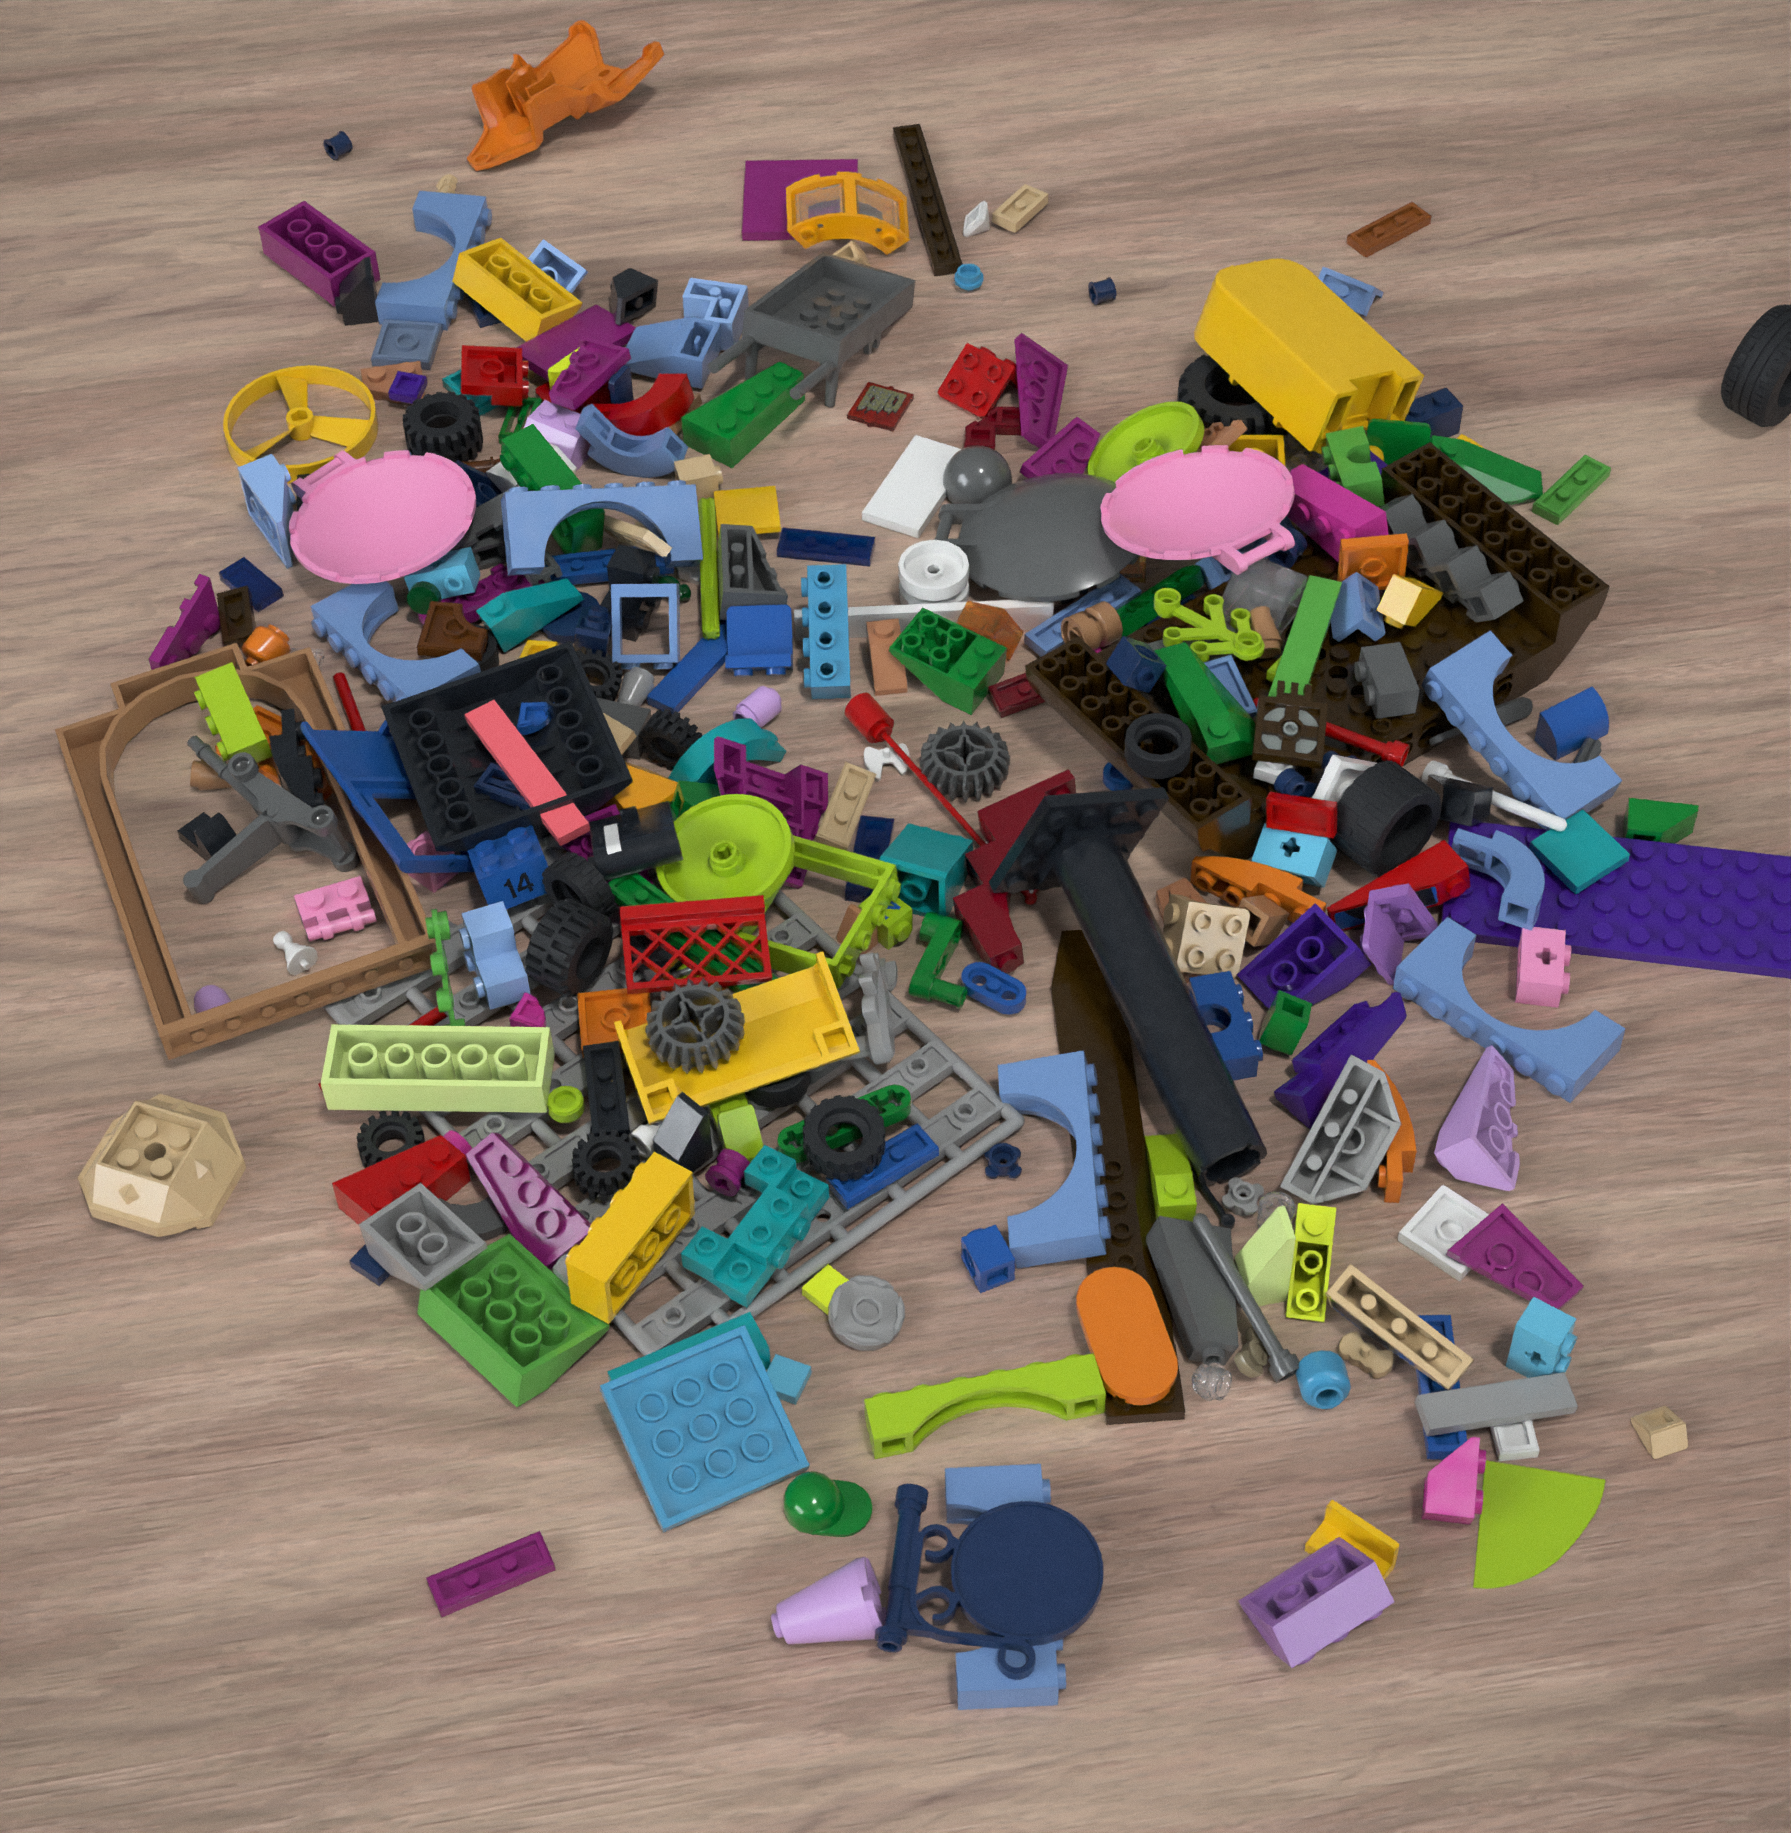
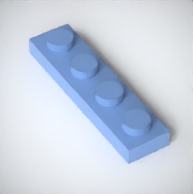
M1120 574V577L1100 589H1094L1024 634V644L1039 656H1043L1065 644L1060 629L1064 618L1077 612H1084L1086 608L1103 601L1110 603L1115 610H1118L1139 596L1142 590Z

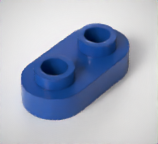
M974 962L963 969L961 986L968 988V996L1002 1014H1015L1025 1007L1026 987L1018 979L984 962Z

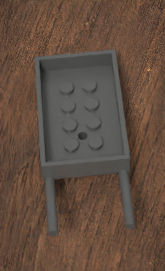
M822 252L744 310L742 338L708 364V369L711 373H717L744 352L746 355L745 380H748L756 375L758 351L765 346H769L819 362L821 365L790 390L792 399L798 400L825 378V406L834 407L839 374L844 362L863 347V353L867 355L871 354L872 347L876 349L879 347L882 332L912 308L916 280Z

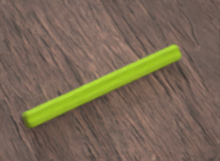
M702 497L698 501L703 560L700 562L701 614L703 637L709 640L711 638L717 639L720 636L715 500L711 497L707 499Z

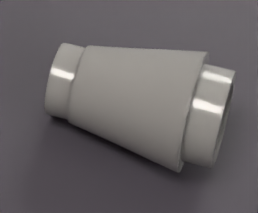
M640 667L631 668L630 672L624 674L617 702L640 707L646 700L647 695L654 689L653 675Z

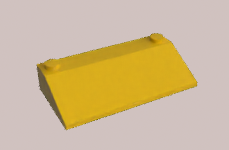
M823 951L816 953V964L813 967L733 994V998H737L740 1002L741 1012L745 1018L743 1026L745 1032L744 1039L739 1040L740 1046L738 1051H730L731 1057L729 1061L721 1058L717 1060V1069L708 1064L704 1066L703 1073L698 1071L697 1067H692L687 1074L683 1071L682 1065H680L673 1071L669 1067L668 1061L662 1063L658 1059L657 1053L651 1050L649 1045L650 1039L647 1038L645 1031L647 1023L626 1030L623 1028L621 1020L614 1022L621 1048L649 1125L664 1120L676 1097L681 1092H684L697 1104L704 1107L860 1053Z

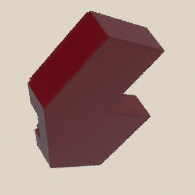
M997 406L989 411L988 416L979 422L975 420L965 427L964 448L979 445L995 450L996 435L1022 436L1020 408Z

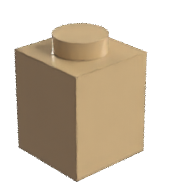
M710 454L674 461L676 480L686 481V485L696 484L697 502L702 497L705 499L709 497L714 498V491H719L718 484H723V477L720 466H714Z

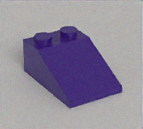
M1315 903L1246 965L1237 976L1268 1009L1278 990L1310 1002L1313 1006L1346 988L1371 963L1360 948Z

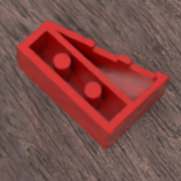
M439 1135L332 1183L339 1209L359 1225L420 1183L437 1198L447 1201L468 1184L471 1178L466 1155L443 1136Z

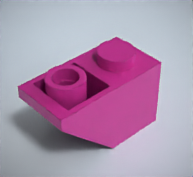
M1471 1437L1427 1473L1424 1480L1422 1519L1470 1525L1474 1520L1475 1514L1481 1515L1483 1490L1476 1489L1477 1474H1484L1486 1450L1479 1449L1480 1438Z

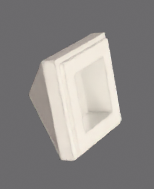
M985 200L966 215L963 230L965 237L990 230L988 203Z

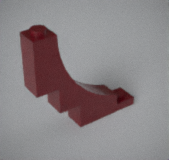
M1069 769L977 811L980 832L988 844L965 854L968 875L976 887L952 899L955 917L963 921V930L982 961L1004 973H1010L1017 969L1018 966L1024 964L1023 949L1010 919L1011 893H993L989 881L1044 796L1076 793L1075 778Z

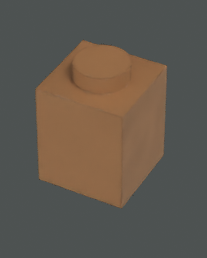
M1264 895L1242 898L1238 908L1246 909L1250 913L1245 941L1254 947L1271 944L1278 937L1290 913Z

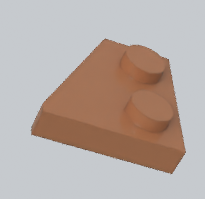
M420 361L403 362L401 364L361 369L362 383L370 390L374 400H387L391 403L401 404L400 401L389 400L388 391L398 371L422 375Z

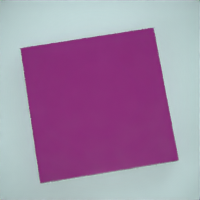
M858 159L745 161L742 240H796L787 232L786 187L816 174H820V177L837 175V172L858 173ZM841 202L816 206L809 210V218L830 213H841Z

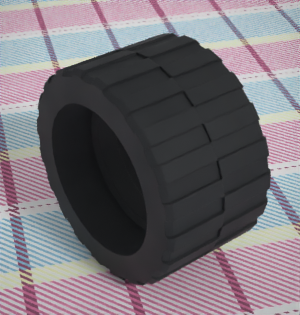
M1379 762L1366 769L1343 793V796L1337 803V833L1334 838H1329V840L1338 850L1370 874L1379 878L1418 855L1424 845L1427 844L1440 818V795L1396 762Z

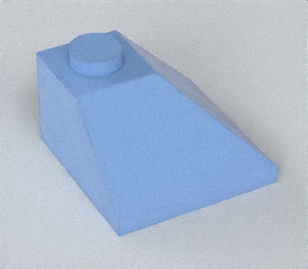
M544 239L528 258L571 294L588 273L586 269Z

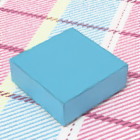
M775 1354L767 1374L778 1398L796 1405L812 1371L811 1366Z

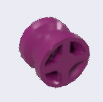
M723 1149L716 1158L717 1164L710 1166L706 1172L705 1179L719 1193L726 1196H735L741 1188L740 1181L745 1179L744 1171L750 1162L739 1152L732 1149Z

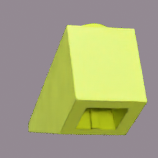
M1298 1203L1294 1229L1296 1240L1288 1290L1286 1318L1317 1322L1325 1321L1326 1292L1328 1291L1336 1217L1335 1207Z

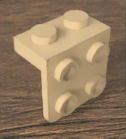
M1170 894L1169 902L1164 908V927L1162 933L1180 971L1202 975L1231 971L1233 978H1235L1240 969L1250 920L1249 911L1238 907L1198 902L1183 895Z

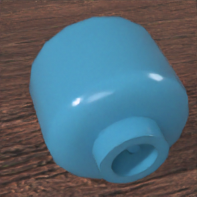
M1319 1350L1304 1356L1299 1362V1368L1296 1370L1301 1397L1308 1405L1320 1409H1331L1347 1398L1351 1389L1345 1362L1338 1354L1332 1351Z

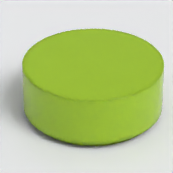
M560 1086L548 1095V1113L553 1120L560 1123H570L580 1118L585 1109L582 1093L577 1088Z

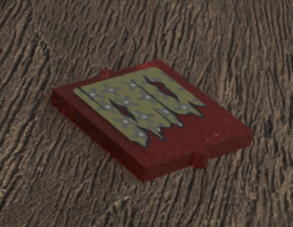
M868 382L848 412L847 419L866 424L869 428L874 426L893 432L913 401L914 394L894 389L893 386L886 387Z

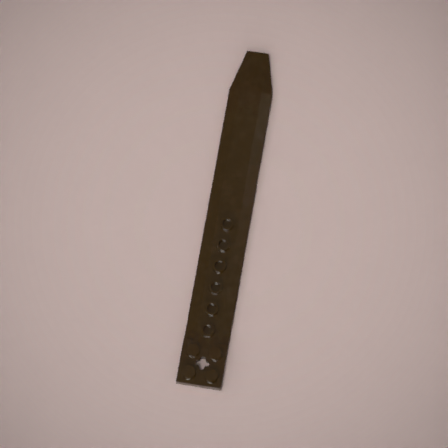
M1082 930L1062 931L1051 986L1059 1054L1084 1050L1088 1064H1094L1096 1068L1098 1085L1092 1086V1094L1097 1093L1100 1115L1094 1117L1095 1124H1100L1103 1137V1145L1097 1146V1152L1103 1155L1106 1176L1100 1177V1185L1105 1184L1108 1196V1207L1102 1209L1103 1216H1108L1111 1228V1238L1105 1239L1106 1255L1085 1258L1087 1276L1099 1269L1108 1267L1129 1269L1142 1276L1151 1287L1177 1357L1170 1308L1146 1242V1235L1156 1222V1213L1129 1030ZM1069 1133L1072 1159L1074 1165L1077 1151V1143L1074 1137ZM1179 1364L1175 1383L1170 1388V1392L1163 1399L1155 1403L1132 1405L1125 1403V1399L1119 1398L1117 1395L1115 1398L1105 1389L1106 1425L1185 1420V1405Z

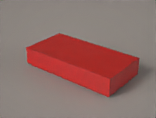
M1270 792L1266 797V828L1334 838L1337 833V802Z

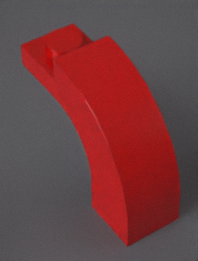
M658 374L651 389L633 401L621 404L593 405L619 430L634 436H649L666 427H671L679 421L688 411L695 397L687 374Z

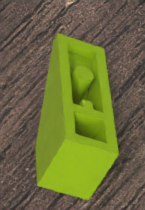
M1178 1135L1144 1136L1156 1220L1159 1216L1193 1222L1197 1208L1193 1175L1187 1154Z

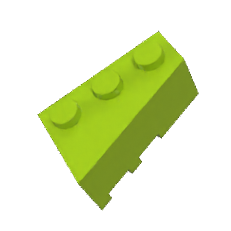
M231 662L196 676L195 679L200 690L195 691L194 694L201 710L207 708L209 710L210 716L205 717L212 735L219 734L222 741L216 744L223 761H228L235 754L241 752L251 754L256 763L272 757L268 741L233 663Z

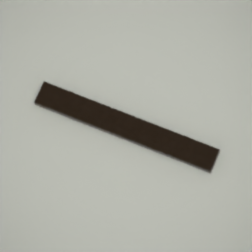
M913 124L893 127L894 141L934 277L955 274L963 263L921 125Z

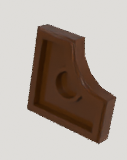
M431 601L416 647L419 656L440 657L462 648L474 660L482 661L489 638L488 630L476 627L466 620L463 604Z

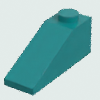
M566 578L504 592L476 610L485 628L490 630L495 636L497 645L505 653L583 601L584 598Z

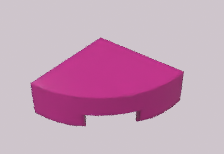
M525 992L509 1018L510 1026L546 1027L545 1013L539 1001L533 995Z

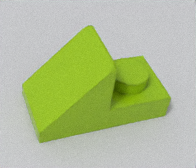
M744 1093L710 1104L709 1111L723 1149H732L739 1152L751 1163L763 1147L753 1105H748Z

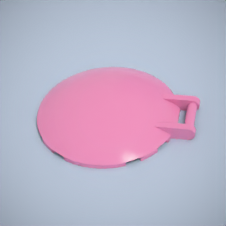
M1228 445L1202 446V452L1183 454L1181 449L1154 457L1121 476L1115 482L1116 488L1111 493L1105 494L1100 507L1102 527L1110 540L1124 550L1144 557L1163 560H1191L1213 557L1233 573L1239 575L1247 571L1248 566L1279 550L1287 551L1295 546V541L1290 531L1279 524L1286 517L1293 504L1294 486L1292 476L1288 469L1277 459L1250 448H1245L1243 452L1229 451ZM1262 537L1268 540V542L1244 554L1237 551Z
M341 450L334 455L332 461L304 479L298 478L291 483L294 492L302 499L303 504L298 512L293 511L290 519V545L298 561L307 570L324 579L348 584H370L397 579L417 572L434 563L448 553L463 538L473 521L476 511L474 487L469 476L460 466L445 457L426 452L424 456L410 455L409 450L384 452L383 458L366 462L365 457L356 460Z

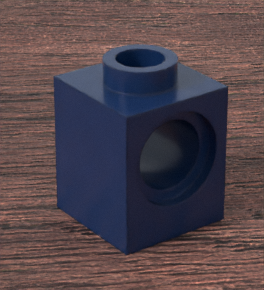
M1126 636L1122 637L1106 662L1123 685L1146 693H1150L1167 666L1149 644Z

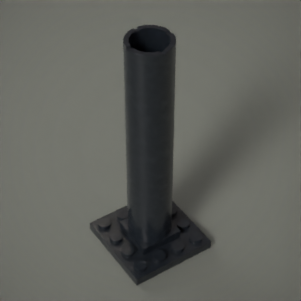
M1164 787L1044 796L990 879L989 884L993 893H1018L1024 890L1036 889L1045 891L1051 888L1062 887L1199 1182L1204 1185H1214L1216 1182L1222 1184L1229 1182L1232 1178L1244 1176L1255 1169L1261 1163L1260 1160L1266 1157V1147L1127 861L1136 845L1144 837L1152 822L1159 816L1160 811L1169 800Z

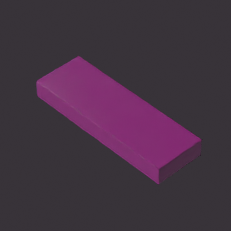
M538 1531L426 1577V1580L442 1618L553 1572L556 1569L542 1534Z

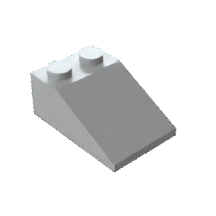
M422 1183L359 1224L369 1255L390 1275L423 1291H426L487 1249L486 1242Z

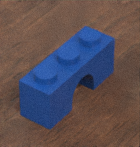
M1231 971L1190 977L1188 987L1206 1025H1214L1223 1029L1222 1031L1211 1033L1233 1081L1257 1077L1258 1062L1263 1061V1050L1260 1041L1254 1040L1252 1035V1016L1249 1011L1244 1012L1242 1006L1244 1004V995L1241 985L1235 984Z

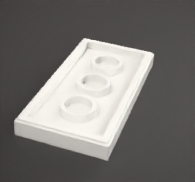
M915 435L862 511V520L919 538L947 497L943 485L945 467L951 457L962 449Z

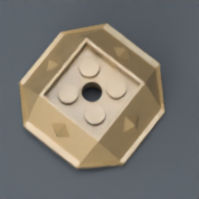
M158 1094L150 1100L134 1101L124 1115L113 1120L78 1176V1180L92 1217L156 1237L177 1234L193 1227L201 1229L213 1226L243 1175L246 1165L224 1112Z

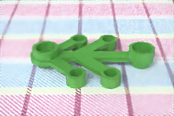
M431 909L432 917H427L425 920L428 938L436 939L437 952H433L430 955L433 976H442L443 987L438 988V991H436L439 1013L448 1011L450 1024L443 1026H466L464 1018L455 1019L453 1008L454 999L443 943L444 940L451 939L447 911L438 912L437 909Z

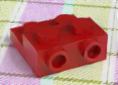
M462 345L461 394L491 396V405L522 406V399H528L529 381L523 380L528 379V361L522 358V348Z

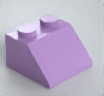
M544 400L527 418L524 428L534 424L550 444L556 445L577 467V470L590 458L587 453L591 444L575 429L581 414Z

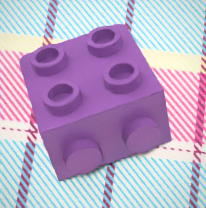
M1409 883L1371 890L1369 892L1368 906L1364 909L1365 926L1364 933L1360 937V947L1363 954L1367 955L1375 965L1378 974L1382 975L1389 985H1394L1396 967L1402 961L1404 941L1426 938L1438 927V924Z

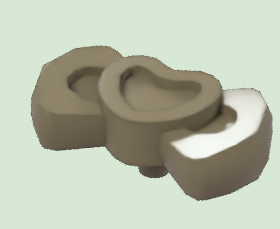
M1251 1326L1245 1333L1247 1343L1242 1346V1352H1238L1235 1355L1234 1361L1241 1373L1247 1377L1256 1378L1263 1373V1366L1267 1364L1269 1354L1253 1326Z

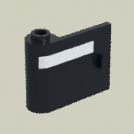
M669 801L637 809L636 806L621 809L618 815L589 822L594 856L587 857V859L603 875L605 881L684 860Z

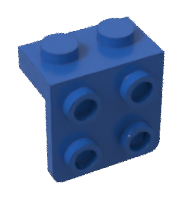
M789 605L731 606L727 609L728 655H725V667L728 672H733L735 677L753 676V671H766L768 676L786 675V670H794L792 610Z

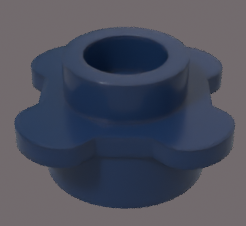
M998 1143L984 1154L988 1160V1166L985 1168L987 1177L996 1179L998 1176H1009L1014 1179L1021 1175L1022 1168L1018 1165V1159L1021 1157L1019 1148L1007 1143Z

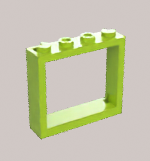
M793 835L795 853L793 864L787 877L795 866L874 889L834 958L825 957L836 988L840 989L846 977L852 976L856 967V960L861 952L868 949L876 926L882 925L890 902L898 898L901 883H898L896 865ZM782 885L776 890L774 894H772L767 900L764 901L765 913L768 910L771 903L773 902L777 893L781 889ZM757 926L742 927L737 932V935L751 944L757 938V936L752 935ZM732 940L729 941L740 950H744ZM768 940L771 969L792 974L813 967L816 964V954ZM759 944V946L756 949L761 952V947ZM754 957V960L763 966L762 962Z

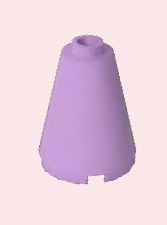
M866 1556L856 1558L776 1605L777 1613L771 1614L772 1625L777 1638L784 1637L787 1644L875 1639V1630L885 1624L886 1608L881 1606L879 1597L881 1589L870 1560Z

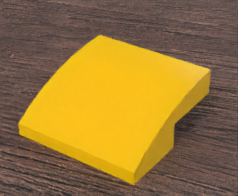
M775 486L714 491L718 538L721 524L753 526L756 534L781 532Z

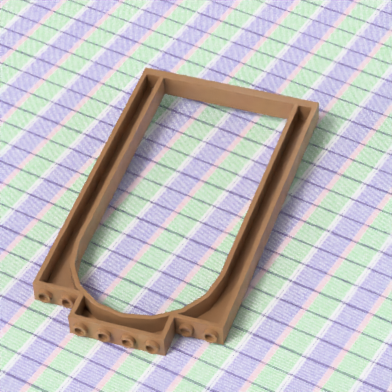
M237 643L110 683L119 709L55 729L168 1060L432 968L430 955L433 952H437L436 939L428 938L425 920L427 917L408 873H403L397 867L316 753L396 945L194 1015L191 1014L115 799L114 769L126 744L153 719L186 703L197 701L194 692L200 689L195 679L196 676L231 662L236 669L248 698L263 699L284 710L294 708L297 721L308 722L313 730L346 731L310 647L247 667Z

